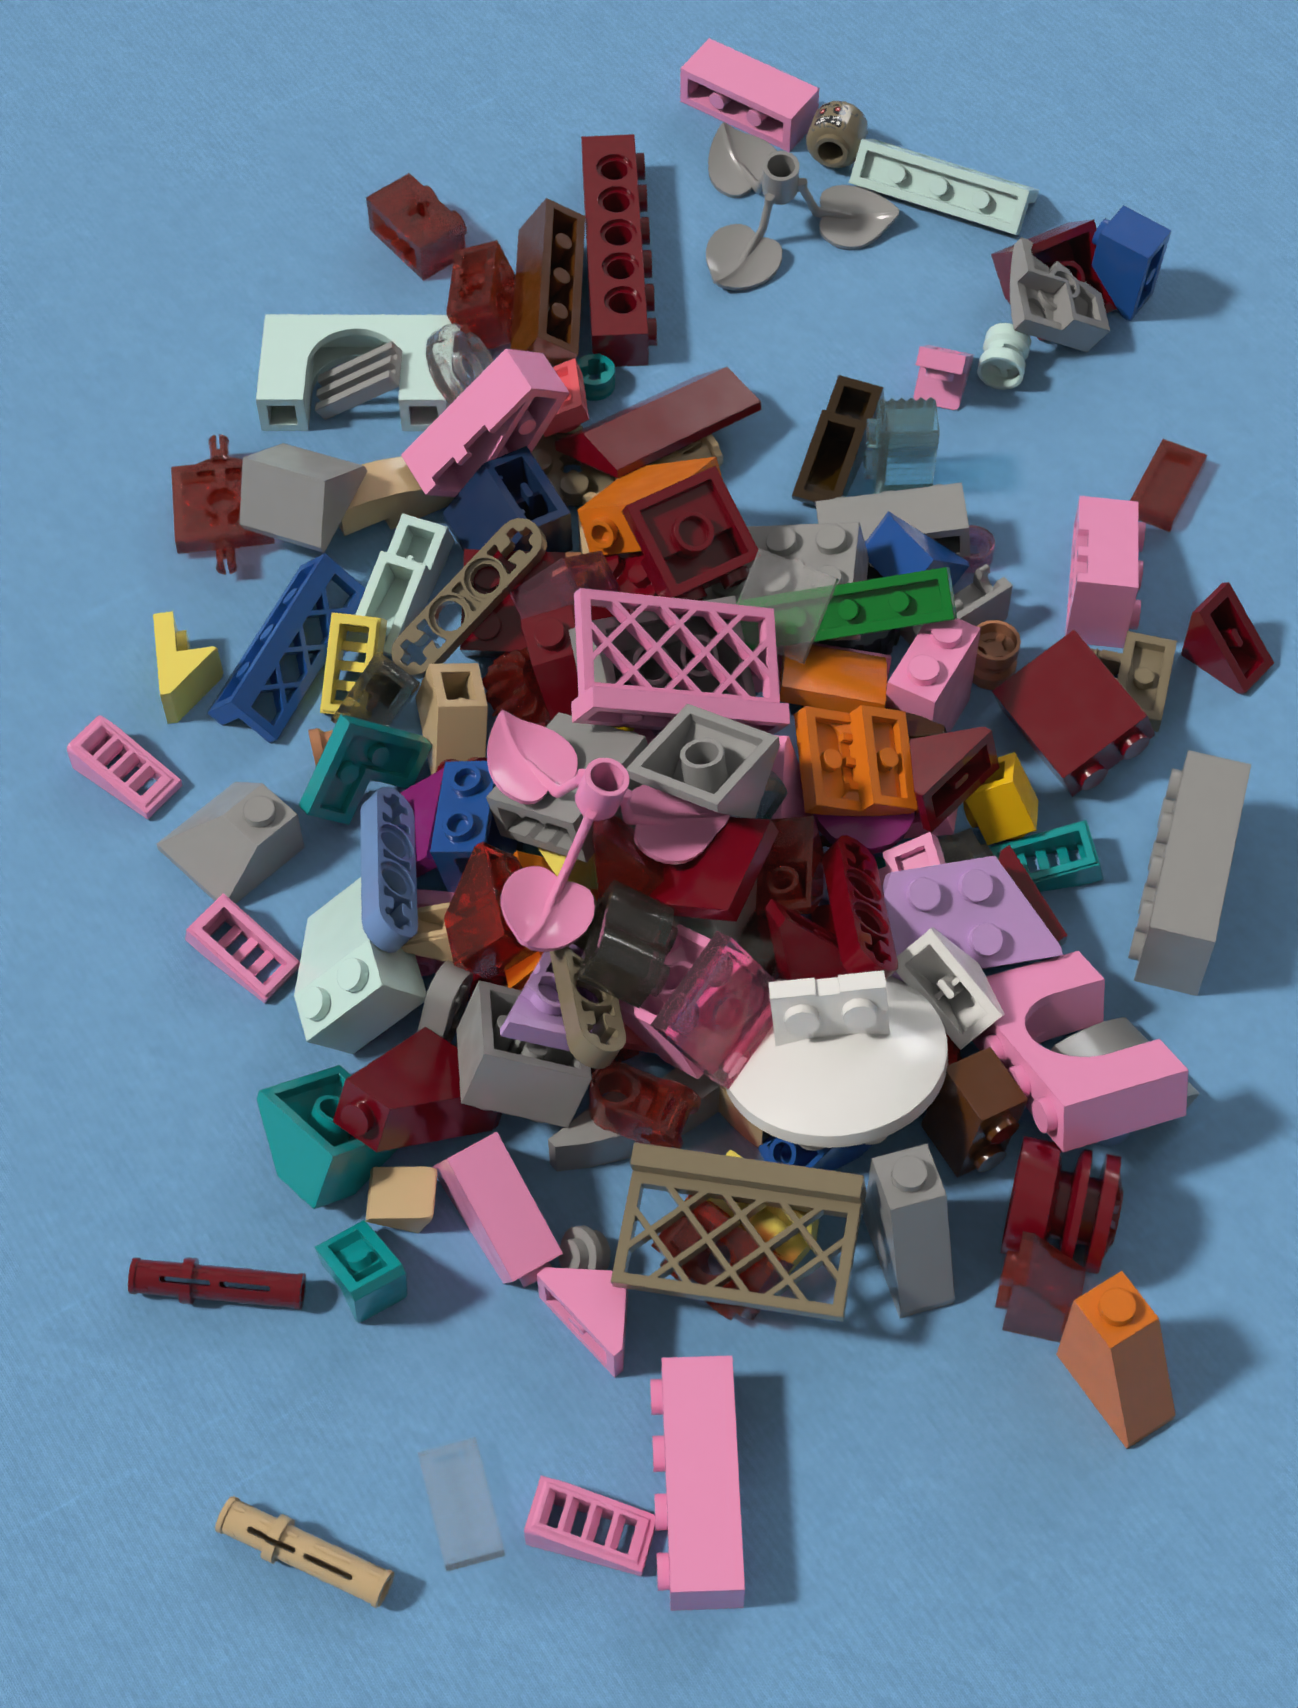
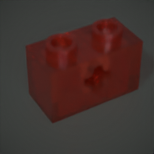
M410 173L366 197L370 231L423 281L466 256L465 234L467 233V228L462 217L455 210L450 211L438 200L435 192L428 185L423 186Z

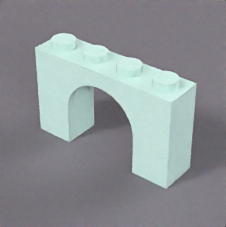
M265 314L256 392V404L261 430L309 431L312 392L318 381V375L393 341L402 350L398 398L402 431H425L451 405L454 361L451 315Z

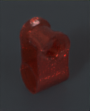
M613 1061L610 1066L594 1071L590 1081L588 1109L590 1118L595 1125L603 1130L614 1132L639 1143L677 1149L682 1148L683 1140L681 1134L689 1115L695 1114L701 1105V1099L695 1091L679 1082L659 1078L618 1061ZM616 1091L624 1094L627 1099L620 1102H611L603 1098L602 1095L607 1092Z

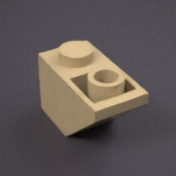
M479 663L429 664L415 699L423 736L432 744L427 755L432 775L436 773L440 763L446 759L466 761L472 757L486 756L488 705Z

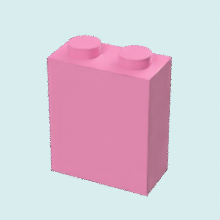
M958 618L924 624L887 682L885 707L922 716L944 725L947 733L951 732L970 700L981 628Z

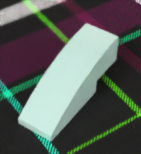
M402 513L388 551H380L356 615L387 620L383 655L392 657V645L396 638L421 613L434 590L455 541L447 526ZM349 631L346 641L367 643L368 634Z

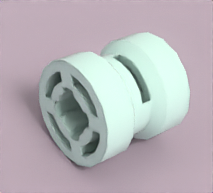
M1000 323L990 327L986 332L983 346L984 353L981 355L977 373L979 378L986 385L995 389L1005 390L1017 387L1023 381L1026 367L1025 360L1029 355L1032 341L1030 335L1015 331L1013 324Z

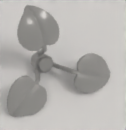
M725 122L720 125L714 136L708 159L709 178L713 186L720 193L731 198L743 197L752 189L756 193L763 191L765 196L763 212L756 233L746 225L730 224L718 229L708 241L706 263L713 283L721 288L741 291L756 288L765 284L777 273L782 262V247L777 241L766 238L764 235L767 231L772 206L774 204L783 205L790 202L798 192L803 196L812 215L822 218L819 226L822 237L833 246L841 249L855 250L870 245L898 218L899 209L886 198L851 185H837L824 190L820 196V207H818L807 188V179L799 178V161L792 153L777 151L767 141L741 132Z

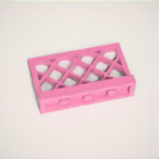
M579 588L574 593L578 697L571 702L572 723L663 730L686 704H690L773 735L790 724L789 703H780L774 608ZM591 605L606 607L621 623L608 637L592 622ZM626 609H632L634 611L630 614ZM642 611L655 612L670 628L657 642L635 620ZM675 614H680L683 616L679 619ZM691 616L703 617L717 632L715 637L705 647L684 625ZM723 619H728L730 621L726 623ZM739 621L758 623L759 645L753 651L732 630ZM624 629L647 651L634 665L611 643ZM673 634L695 655L682 670L661 648ZM721 639L743 660L731 674L710 653ZM601 652L623 674L615 684L594 682L593 660ZM650 657L672 678L664 688L652 687L637 671ZM699 662L720 682V685L712 693L702 692L687 676ZM747 666L762 681L763 697L750 696L735 680ZM627 680H629V681L632 683V685H623V684H624ZM676 685H678L682 690H677L673 688ZM726 689L730 694L721 693Z

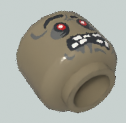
M831 101L823 104L815 112L806 136L807 149L812 158L830 168H843L855 162L861 139H866L868 133L867 119L863 112L855 105L845 101Z

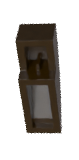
M838 375L826 410L822 409L792 493V499L816 506L815 501L847 496L866 454L885 404L884 387Z

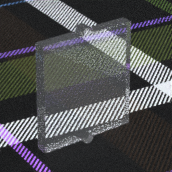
M759 548L737 605L774 608L777 654L805 664L839 579L805 566V562L801 558L791 561ZM740 621L744 641L758 646V623Z

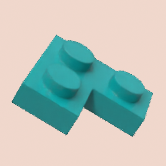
M340 714L298 806L309 816L349 825L370 780L406 789L413 786L432 744L422 735Z

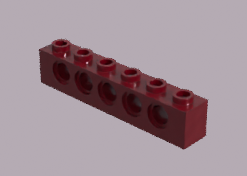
M635 134L581 136L592 354L607 356L613 361L615 367L649 365L648 346H657L656 318H647V312H655L654 284H645L644 279L652 278L651 250H642V245H650L649 217H640V212H648L647 185H638V180H645L644 153H636Z

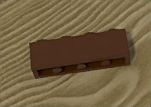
M546 198L518 230L511 349L543 353L551 366L554 367L576 358L579 353L585 216Z

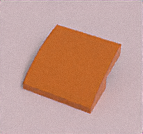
M807 643L786 646L783 648L779 680L781 681L780 702L847 713L852 712L860 705L885 708L887 689L886 658Z
M860 705L852 712L847 713L805 706L794 714L805 813L833 816H888L911 814L918 810L914 793L905 711Z

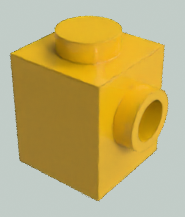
M1016 752L997 757L1000 768L963 802L965 815L972 828L979 827L987 845L1003 840L1013 841L1020 839L1026 834L1037 830L1039 800Z

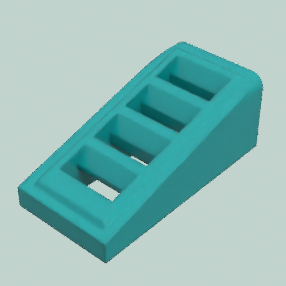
M1087 820L985 848L987 857L996 856L999 859L1000 851L1010 845L1040 892L1081 886L1104 880ZM1078 849L1081 859L1071 862L1068 851ZM1057 853L1060 865L1050 868L1047 854ZM1036 856L1040 871L1030 873L1026 857Z

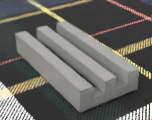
M391 341L318 375V383L322 387L317 389L316 397L321 401L315 404V411L326 420L399 387L402 350Z

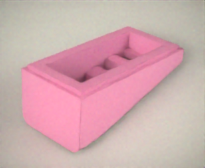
M101 715L97 716L67 746V753L74 770L147 820L183 786L180 778L119 727ZM117 755H120L121 758L111 768L108 769L106 766ZM135 767L139 768L126 782L122 781ZM151 777L157 780L142 796L137 793Z
M224 893L186 929L185 940L264 1004L299 969L300 961ZM225 922L232 926L218 942L211 937ZM241 934L248 939L233 955L226 951ZM258 946L264 953L246 969L241 962ZM272 959L276 960L281 966L264 983L259 981L255 976Z
M541 1475L524 1529L525 1542L528 1546L642 1576L655 1532V1514L570 1483ZM553 1504L564 1507L557 1529L547 1525ZM577 1511L587 1513L581 1537L571 1534ZM601 1517L612 1520L604 1546L594 1542ZM624 1524L635 1526L628 1554L617 1551Z

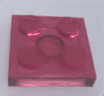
M717 931L653 1020L651 1026L713 1082L729 1089L773 1026L768 982H776V980L734 939Z

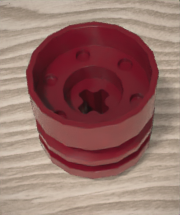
M1024 1136L1014 1177L1000 1253L1038 1261L1048 1238L1059 1240V1264L1061 1267L1070 1268L1075 1246L1080 1244L1085 1245L1083 1272L1099 1274L1102 1261L1114 1243L1123 1200L1120 1174L1121 1157L1106 1154L1100 1176L1095 1178L1090 1176L1093 1151L1083 1149L1073 1173L1062 1170V1151L1055 1142Z

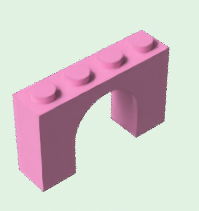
M1079 951L986 976L1005 1014L973 1039L972 1042L980 1051L988 1047L993 1049L1028 1098L1025 1107L1033 1115L1038 1129L1042 1133H1048L1062 1152L1186 1116L1189 1070L1161 1039L1109 1054L1091 1057L1064 1055L1039 1045L1046 1040L1104 1022L1105 979Z

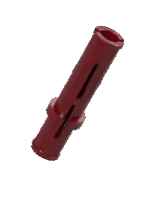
M133 1257L128 1275L129 1294L142 1293L178 1297L181 1304H193L195 1299L240 1304L291 1307L301 1310L306 1291L305 1273L293 1274L251 1268L199 1264L197 1258L186 1257L183 1263L143 1260ZM165 1277L208 1280L210 1285L167 1281ZM225 1282L269 1286L270 1291L227 1287Z

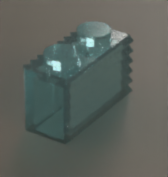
M920 397L917 401L913 398L907 401L903 398H900L898 401L891 398L888 402L884 399L877 402L876 419H867L866 423L867 447L873 448V450L864 451L863 456L865 480L873 479L874 494L884 491L930 487L933 485L940 430L936 400L932 397L927 400Z

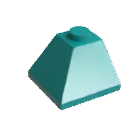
M341 1065L261 1089L256 1098L277 1176L313 1209L354 1195L370 1179V1170L373 1167H381L398 1149L375 1152L333 1123L345 1079L351 1076Z

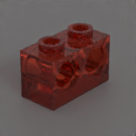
M498 240L456 250L454 254L446 315L468 354L486 349H495L511 343L515 273Z

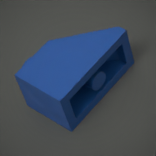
M1123 205L1111 220L1105 218L1096 229L1092 239V244L1096 245L1092 267L1121 316L1131 321L1154 292L1172 230Z

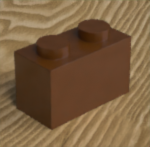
M988 1047L947 1066L944 1083L938 1095L928 1107L921 1126L957 1178L975 1169L983 1173L997 1166L1006 1157L1007 1153L1005 1150L1012 1135L1019 1128L1018 1121L1028 1102V1098L993 1049Z

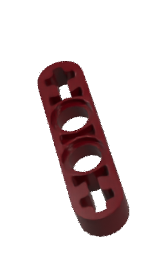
M841 835L822 855L840 959L848 974L884 970L885 980H887L898 969V960L877 863L874 856L862 843L848 835Z

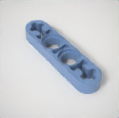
M381 787L362 804L360 810L361 914L363 930L370 941L379 949L388 953H394L415 936L418 930L415 817L411 805L402 794L393 788Z

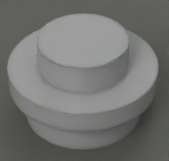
M575 1226L565 1232L560 1244L563 1254L558 1256L562 1268L608 1269L610 1248L607 1239L600 1231L592 1230L587 1226Z

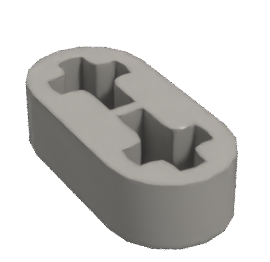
M450 960L443 963L427 991L418 1031L427 1027L449 1043L452 1041L466 1009L473 982V972Z

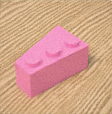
M505 349L401 456L425 495L456 497L483 463L525 446L532 453L570 392L543 353Z

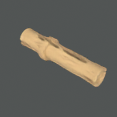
M231 1496L218 1516L215 1531L228 1535L261 1551V1559L272 1564L280 1560L318 1578L324 1583L337 1587L370 1603L375 1608L381 1606L394 1579L393 1571L383 1569L345 1551L339 1546L295 1527V1520L284 1514L276 1518L240 1501L235 1496Z

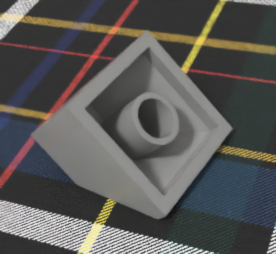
M234 782L157 843L158 850L214 901L224 893L235 904L305 848L298 814L263 783Z

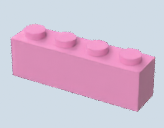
M733 1356L661 1358L662 1379H650L651 1415H663L664 1435L652 1436L653 1472H665L666 1493L654 1494L656 1531L667 1530L668 1553H657L658 1591L670 1590L671 1611L744 1608L745 1580Z

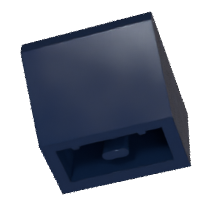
M527 446L483 463L443 511V519L463 551L464 549L480 550L504 524L516 518L529 519L541 529L546 537V552L566 553L573 550L571 512ZM530 532L525 537L516 533L511 539L516 545L513 551H531L533 546L528 540L533 533Z

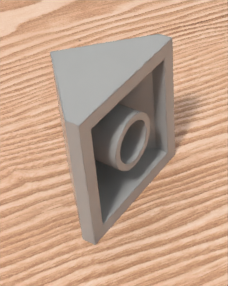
M284 443L243 457L239 524L245 530L325 553L363 481L367 469L360 464Z
M686 704L626 770L631 780L709 810L755 819L780 742L778 736Z

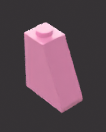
M498 1132L485 1137L431 1167L437 1169L438 1181L504 1284L519 1279L522 1286L526 1287L536 1282L537 1274L545 1267L552 1268L549 1261L563 1254Z

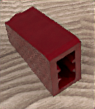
M424 1027L345 1079L333 1123L375 1152L492 1131L498 1127L502 1113L492 1110H481L474 1106L461 1104L458 1048L427 1027Z

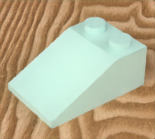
M361 877L308 917L294 993L306 1042L354 1054L425 1002L427 993L416 956L404 952L402 947L394 953L383 951L375 946L364 932L361 914Z

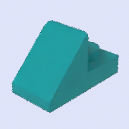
M365 1220L314 1247L323 1267L341 1288L357 1323L369 1319L407 1297V1275L402 1263Z

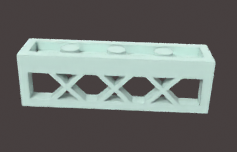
M861 139L849 183L1015 235L1020 234L1029 203L1036 202L1039 189L876 139Z

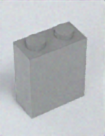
M560 712L546 727L561 735L574 748L578 758L577 772L581 768L586 770L588 764L598 758L614 759L627 768L648 746L646 737L633 731H624L605 725L572 723L571 715ZM629 779L627 789L633 791L644 784ZM496 786L486 797L501 836L567 856L584 817L575 802V794L578 787L561 798H555L548 792L541 801L531 805L521 804L510 799ZM620 806L611 818L593 821L577 860L587 863L623 819Z

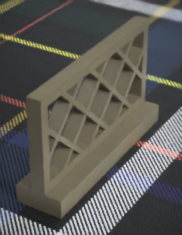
M634 1142L630 1161L632 1175L611 1277L613 1287L844 1322L860 1218L864 1212L867 1193L864 1175ZM643 1189L668 1192L678 1207L653 1225H650L640 1211ZM678 1193L693 1195V1197L684 1202ZM709 1198L724 1200L735 1216L707 1234L691 1211ZM736 1202L748 1203L750 1205L741 1210ZM767 1206L781 1208L792 1224L765 1243L748 1219ZM793 1210L808 1213L799 1219ZM823 1215L847 1218L844 1237L825 1251L820 1248L806 1229L807 1226ZM686 1216L702 1239L674 1258L658 1234ZM638 1220L644 1231L635 1236ZM742 1224L759 1248L731 1267L715 1245V1242ZM800 1233L816 1257L789 1276L772 1251ZM651 1239L668 1262L649 1276L627 1273L631 1253ZM709 1248L725 1272L706 1285L692 1283L681 1269V1266ZM841 1253L839 1269L837 1270L830 1260ZM766 1256L783 1281L764 1294L750 1292L738 1275ZM824 1265L836 1282L833 1304L807 1300L796 1284ZM675 1272L681 1281L664 1278ZM732 1280L738 1290L723 1288V1286ZM790 1289L796 1299L780 1295Z

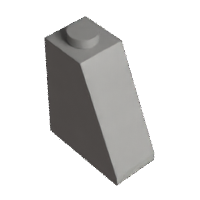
M928 1144L872 1158L863 1218L899 1318L954 1304L955 1295L947 1195Z

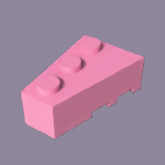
M1079 496L1073 526L1065 636L1072 630H1075L1088 645L1124 648L1127 631L1129 629H1138L1141 600H1136L1138 590L1141 588L1144 565L1143 561H1139V552L1143 550L1146 523L1139 522L1138 502Z

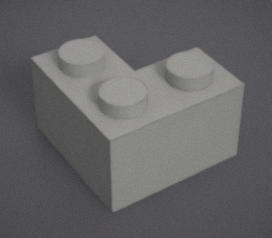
M479 980L456 1029L461 1104L474 1106L481 1110H492L527 1118L538 1123H549L568 1128L592 1080L591 1067L579 1062L570 1051L500 1036V1028L519 997L521 990Z

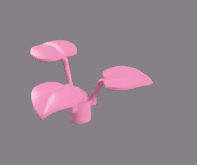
M505 710L498 714L492 727L487 745V764L492 781L504 795L521 804L531 805L541 801L548 792L555 798H561L578 787L575 794V802L580 813L584 816L558 877L546 868L529 866L515 871L507 879L503 887L500 901L502 914L518 942L530 950L550 952L563 949L580 939L591 924L595 910L592 893L583 885L568 882L567 880L593 821L611 818L620 806L623 821L628 825H636L633 837L637 847L645 855L658 862L677 865L690 862L701 855L729 820L730 815L717 813L647 785H641L633 791L627 789L629 774L626 768L611 758L595 759L588 764L586 770L581 768L577 772V754L565 738L544 726L521 720Z

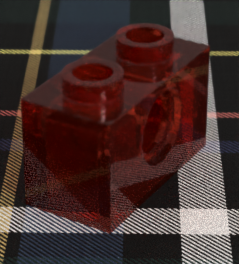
M688 1195L685 1201L693 1197V1195ZM710 1199L691 1211L707 1234L732 1218L731 1215ZM686 1216L659 1234V1238L674 1258L702 1239ZM742 1224L715 1242L717 1247L721 1245L728 1247L731 1254V1267L759 1248ZM653 1242L651 1246L654 1249H656L659 1253H661ZM709 1248L681 1266V1269L690 1281L694 1279L697 1283L706 1285L719 1276L713 1275L709 1269L708 1259L711 1254ZM776 1250L772 1251L787 1273H789L794 1264ZM766 1256L738 1275L750 1292L763 1294L783 1281ZM665 1258L660 1263L661 1267L668 1263ZM675 1272L670 1274L678 1281H681ZM732 1280L723 1286V1288L738 1290ZM705 1301L710 1307L730 1321L736 1314L754 1320L761 1311V1309Z

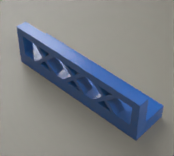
M326 553L301 565L207 714L221 725L240 718L267 742L276 741L326 661L331 613L354 615L366 588ZM331 580L349 595L342 608H329L326 587ZM319 618L323 639L319 645L307 646L303 624L306 619ZM293 641L294 647H289ZM309 653H314L309 659ZM296 655L300 676L296 682L283 683L279 662L283 656ZM270 678L271 684L265 685L268 679ZM291 690L286 697L285 691ZM260 693H273L277 713L271 723L251 707Z

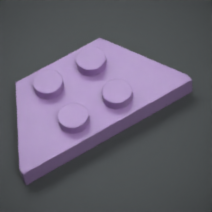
M996 856L895 871L885 875L882 890L897 956L932 927L977 961L982 969L1063 955L1060 944ZM896 971L891 975L903 981Z

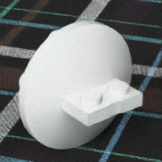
M884 970L844 974L834 978H805L786 981L778 979L774 982H768L767 986L758 990L744 1002L737 1040L720 1057L723 1083L728 1096L738 1111L760 1130L784 1141L799 1144L807 1150L848 1147L860 1144L874 1145L884 1141L887 1136L913 1122L932 1104L944 1083L948 1066L947 1036L937 1011L916 989L908 987L905 982L893 976L885 980Z

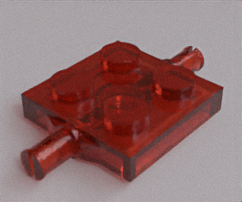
M219 434L220 449H218L216 435L208 439L210 459L193 465L171 467L174 533L178 554L216 551V570L220 574L226 575V559L229 574L237 570L235 549L275 544V538L245 530L239 524L243 459L229 457V439L225 435Z

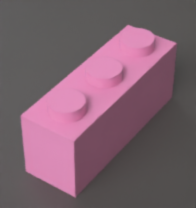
M710 38L680 68V102L753 136H757L787 152H790L808 133L815 112L818 110L819 88Z

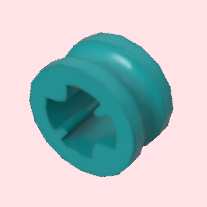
M588 354L577 360L583 374L586 399L599 401L609 397L615 390V365L613 361L601 354ZM590 375H599V379L591 380Z

